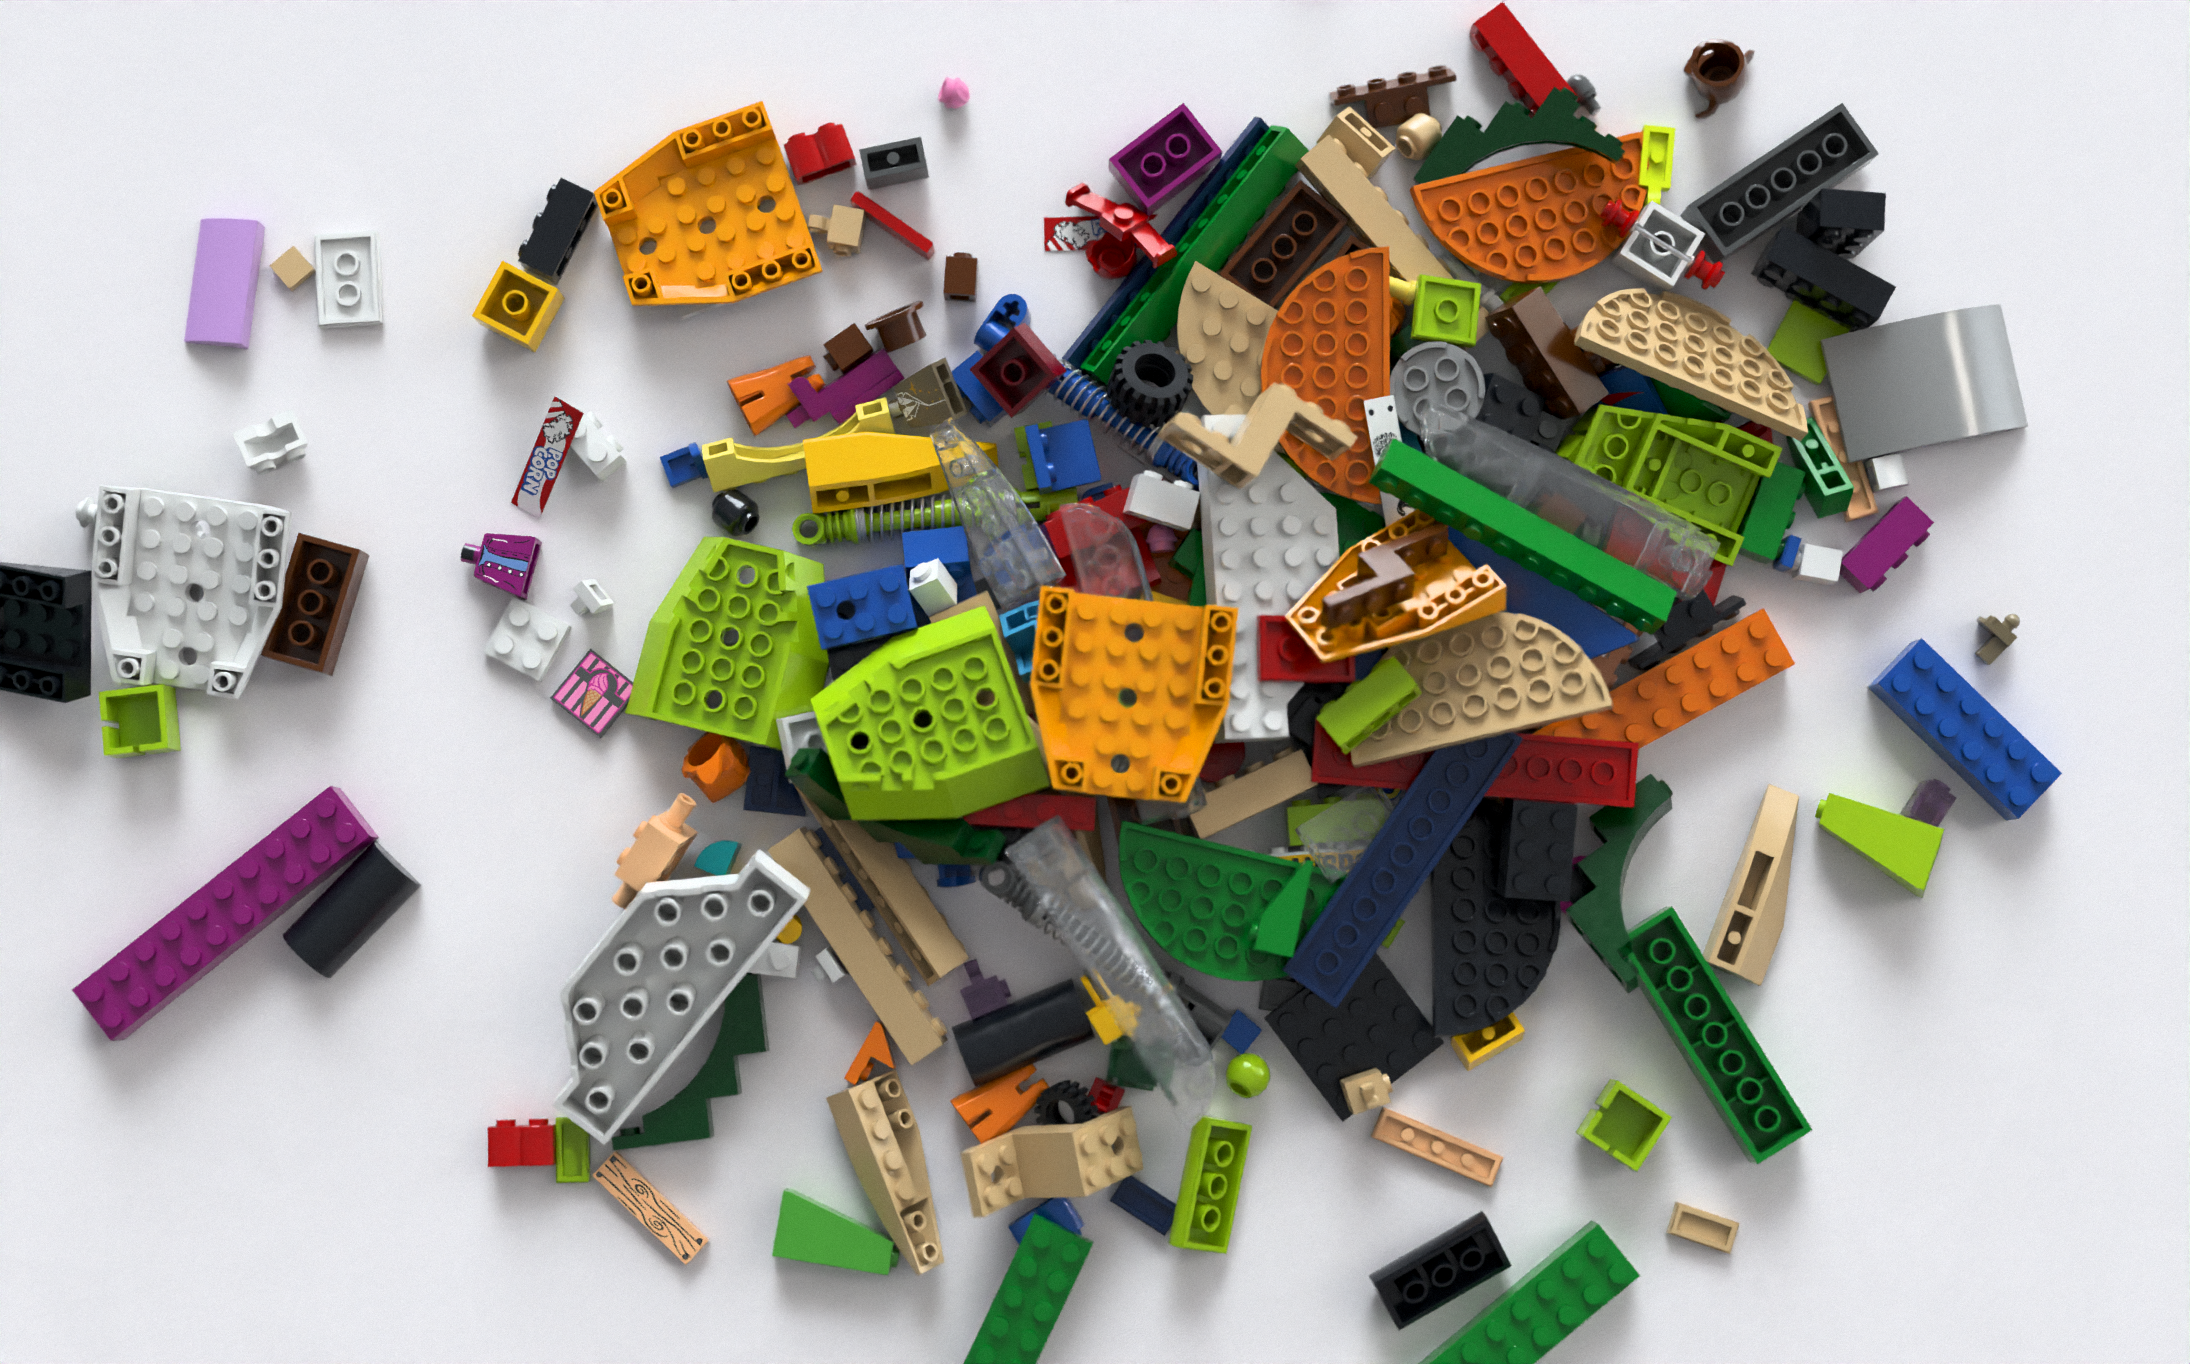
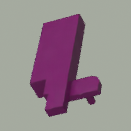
M881 347L817 393L804 377H797L789 382L787 385L801 404L788 412L786 417L793 427L797 428L809 418L815 422L830 412L835 421L841 424L856 412L855 405L874 401L905 378L885 349Z

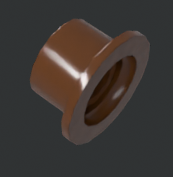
M917 301L895 309L865 324L866 330L876 328L887 353L908 346L927 336L916 312L924 304L922 301Z

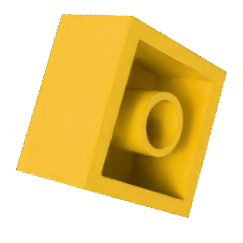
M502 261L472 317L480 325L536 352L565 297L557 288Z

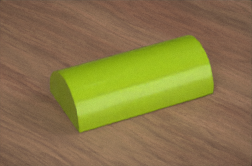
M1194 1114L1168 1244L1183 1249L1227 1254L1252 1125L1218 1117Z

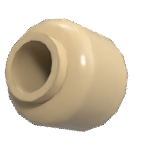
M1423 113L1415 114L1397 129L1396 147L1398 151L1407 159L1422 160L1427 157L1442 138V128L1439 121Z

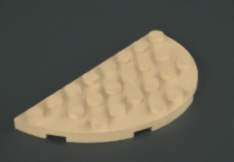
M1195 261L1184 285L1178 309L1177 341L1179 353L1185 356V363L1190 364L1192 368L1190 374L1193 375L1192 390L1210 415H1247L1257 397L1261 395L1260 373L1264 344L1278 311ZM1277 442L1273 450L1278 453L1286 454L1280 446V444Z
M1645 288L1620 290L1598 300L1579 324L1574 345L1581 347L1585 351L1593 352L1616 364L1631 368L1644 376L1652 377L1672 388L1692 394L1700 400H1706L1722 407L1726 411L1746 417L1754 423L1774 429L1785 436L1801 441L1808 433L1803 405L1796 403L1791 392L1794 385L1776 359L1751 334L1743 336L1729 325L1731 319L1696 300L1668 291H1663L1658 295L1647 293Z
M1497 612L1426 637L1395 644L1380 658L1379 661L1383 659L1388 660L1394 656L1418 684L1422 694L1352 749V764L1354 768L1606 711L1613 709V705L1600 672L1585 655L1581 647L1572 639L1539 619L1521 613L1517 615Z

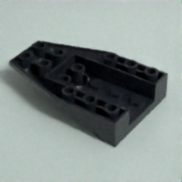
M0 562V690L62 703L91 696L92 571Z

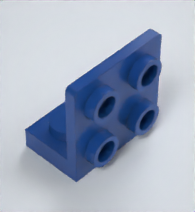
M1087 419L1044 429H1038V424L1025 426L1026 438L1040 495L1101 481V473Z

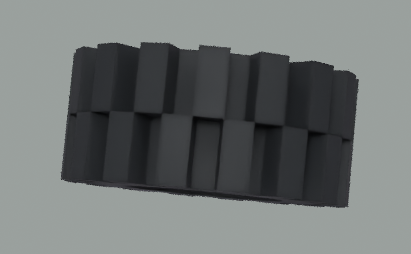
M1070 1080L1060 1081L1041 1093L1042 1096L1037 1098L1036 1103L1039 1105L1034 1108V1113L1040 1114V1116L1035 1119L1036 1123L1042 1122L1043 1125L1083 1124L1098 1117L1093 1115V1113L1098 1111L1097 1105L1091 1106L1090 1103L1095 1098L1093 1094L1087 1097L1086 1093L1089 1089L1085 1086L1079 1089L1080 1083L1077 1081L1073 1083ZM1059 1101H1064L1071 1107L1074 1114L1073 1123H1068L1060 1115L1058 1109Z

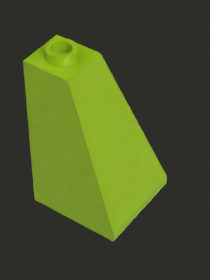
M1829 793L1827 800H1820L1815 817L1820 819L1819 827L1915 896L1923 898L1943 838L1944 829Z

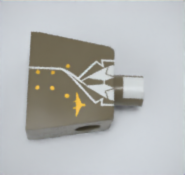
M946 357L924 367L895 385L894 391L897 398L888 403L891 416L895 419L905 416L911 428L950 423L968 414Z

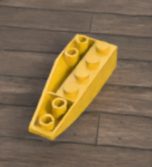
M860 432L803 440L813 514L906 501L968 485L999 474L996 443L875 432Z

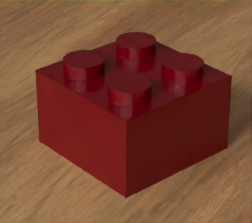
M1026 323L1014 327L969 369L1011 418L1024 412L1067 372Z

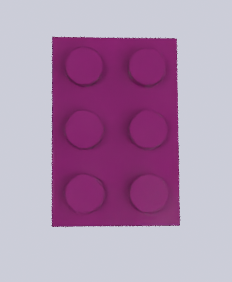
M1182 103L1109 159L1108 170L1138 208L1150 216L1215 167L1221 159L1222 150L1187 106Z

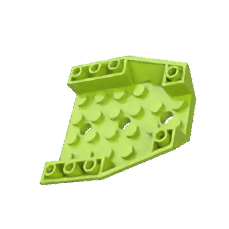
M703 537L649 622L625 713L783 751L776 719L814 711L810 699L824 689L830 667L827 650L822 651L807 589V586L825 582L824 564L783 550L731 538ZM746 568H753L755 571L754 580L749 584H742L740 580L741 572ZM735 629L739 634L738 642L733 646H726L724 643L726 632ZM713 692H720L722 695L721 705L716 709H711L707 703L709 695Z
M985 606L892 637L810 699L852 821L957 819L1050 786L1039 746L996 628ZM982 691H990L994 694L995 701L992 705L983 707L976 702L977 695ZM921 712H926L933 718L931 725L924 729L918 728L913 722L915 716ZM858 734L868 736L870 739L868 747L864 750H855L851 746V740L854 736Z

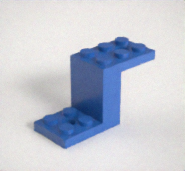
M903 564L807 586L822 651L883 636H890L892 638L932 624L926 612L909 591L910 580L907 578ZM972 572L964 574L959 578H953L957 583V603L977 595ZM845 602L852 603L856 608L855 615L848 620L839 618L837 614L838 607Z

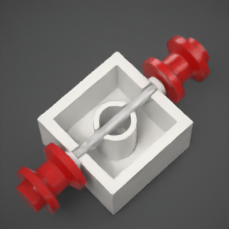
M1617 198L1615 202L1609 200L1599 215V217L1603 218L1601 225L1607 227L1612 224L1619 228L1618 236L1624 238L1627 232H1629L1611 262L1661 293L1670 290L1675 285L1684 268H1687L1684 277L1690 279L1695 276L1702 280L1701 288L1707 290L1709 286L1715 288L1721 281L1725 273L1721 270L1722 262L1717 261L1711 264L1706 261V252L1700 250L1695 257L1692 256L1705 233L1654 201L1648 203L1641 212L1637 209L1631 212L1623 209V200Z

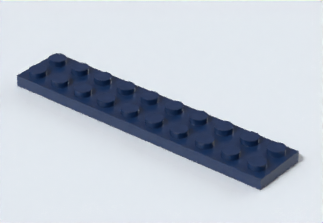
M1514 732L1434 750L1294 951L1293 958H1289L1281 970L1337 1008L1523 739Z

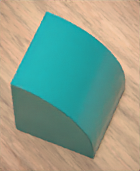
M730 840L712 843L700 853L694 867L716 876L730 875L742 844Z

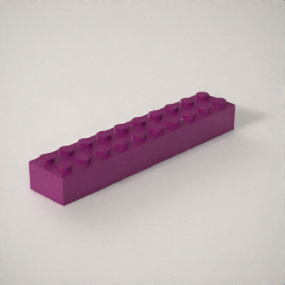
M329 786L87 977L72 991L111 1041L125 1040L367 848L373 841H376L379 838L342 789Z

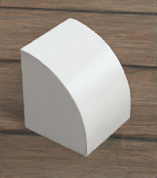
M1901 454L1873 458L1864 463L1872 493L1909 485Z

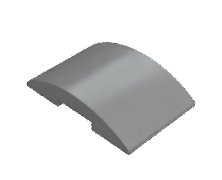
M2001 304L1965 308L1901 320L1820 341L1847 463L2028 427Z

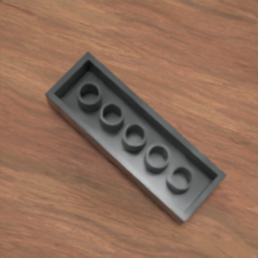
M1841 103L1689 204L1680 216L1684 221L1705 233L1700 244L1713 263L1717 261L1723 262L1804 208L1822 188H1834L1867 166L1879 153L1844 104Z

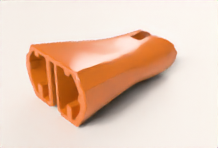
M810 355L727 380L730 391L754 436L767 429L778 419L801 404L787 384L816 368ZM820 374L806 378L816 393L826 386Z
M1031 1064L975 1087L953 1098L950 1102L982 1144L1009 1132L1037 1104V1098L1042 1096L1041 1093L1050 1088V1086L1042 1078L1038 1082L1029 1085L1026 1091H1022L1018 1084L1022 1081L1026 1082L1030 1075L1037 1071L1034 1064Z

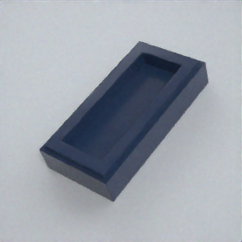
M1132 1175L1121 1181L1110 1201L1165 1236L1172 1225L1176 1204Z

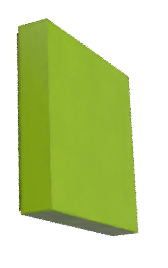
M1418 275L1411 339L1428 342L1441 341L1468 348L1476 346L1481 283Z
M1794 300L1791 302L1771 339L1767 351L1776 359L1781 367L1819 386L1827 373L1820 341L1849 332V329Z

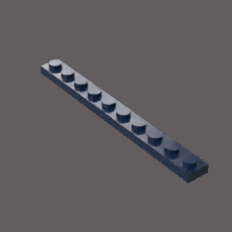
M1254 117L1161 233L1160 236L1169 245L1172 244L1175 247L1270 128L1262 118ZM1146 254L1062 357L1067 364L1073 365V370H1081L1082 376L1087 375L1080 368L1082 363L1159 268L1155 269L1153 267V262Z

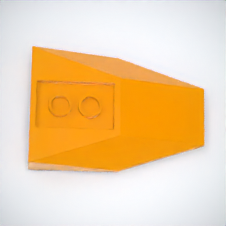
M1415 510L1348 548L1286 615V620L1317 657L1325 663L1426 637L1506 610V585L1487 564L1476 570L1448 539L1446 555L1411 568L1415 573L1413 598L1328 631L1321 623L1322 598L1360 584L1357 579L1358 553L1439 523L1428 514Z

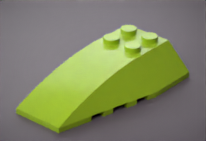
M1599 404L1574 465L1674 543L1732 567L1745 538L1736 534L1760 477H1771L1783 448L1724 423Z

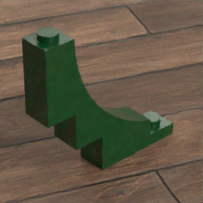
M799 748L793 755L785 776L831 820H852L830 756L822 748ZM961 819L855 820L877 842L902 843L922 864L994 865L1006 840V837L999 830H974L965 820Z
M1651 773L1636 783L1634 807L1606 805L1589 817L1591 830L1604 845L1577 863L1580 876L1592 891L1566 909L1570 924L1628 994L1639 986L1636 975L1639 971L1635 964L1626 957L1633 952L1624 924L1622 909L1626 873L1631 859L1645 835L1664 815L1673 809L1671 801L1673 793L1663 780L1657 781Z
M747 972L725 998L724 1015L716 1043L707 1061L693 1080L673 1099L642 1116L644 1132L640 1133V1127L620 1129L621 1135L612 1137L613 1151L714 1137L710 1098L741 1094L738 1055L769 1051L761 974Z

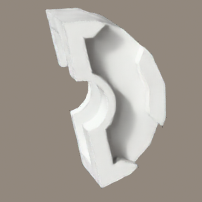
M293 409L275 415L263 424L250 425L232 433L247 467L256 469L258 475L273 471L276 468V464L286 460L288 463H292L306 456L304 449L307 447L308 441Z

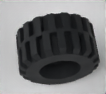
M1144 340L1143 344L1136 341L1131 344V347L1126 346L1123 348L1121 354H1118L1107 384V396L1112 399L1110 404L1113 409H1119L1118 414L1122 418L1128 417L1130 419L1129 422L1132 424H1136V422L1142 423V427L1149 428L1150 424H1153L1155 427H1162L1164 422L1168 423L1178 412H1182L1192 388L1193 375L1190 374L1192 368L1190 364L1185 363L1186 358L1183 354L1178 355L1176 353L1177 349L1172 346L1168 348L1164 346L1163 342L1158 341L1155 344L1151 340ZM1141 380L1150 381L1156 384L1158 387L1149 386L1143 383Z

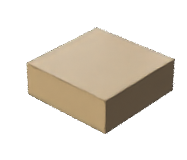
M294 245L269 265L291 291L295 290L315 273V269Z

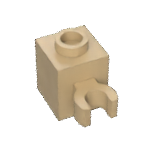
M833 204L831 219L810 214L808 227L810 232L828 234L827 244L829 249H833V253L841 256H851L852 253L860 254L867 217L863 209Z
M1377 1068L1339 1080L1348 1109L1354 1115L1391 1103L1389 1093L1393 1092L1388 1075H1382L1381 1071Z

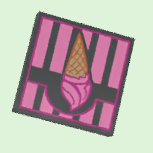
M590 649L550 698L599 738H602L627 707L633 682Z

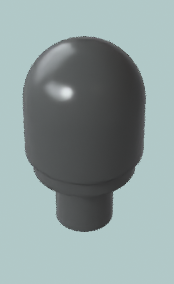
M1576 74L1567 80L1568 85L1579 97L1577 103L1580 104V107L1585 106L1591 115H1594L1601 109V106L1594 98L1597 95L1595 88L1587 77Z

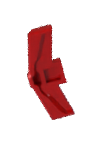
M1085 183L1075 186L1066 193V206L1071 207L1074 205L1100 217L1099 226L1120 241L1130 237L1153 262L1155 269L1177 256L1176 248L1172 244L1169 245L1149 224V215L1133 204L1125 202L1119 205L1091 192L1089 186Z

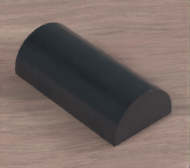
M373 841L283 933V938L306 964L321 975L331 978L403 905L421 884L377 841Z
M1072 978L952 1027L958 1048L975 1087L1096 1038Z
M1480 1211L1368 1276L1398 1330H1401L1512 1265L1489 1219L1483 1211Z

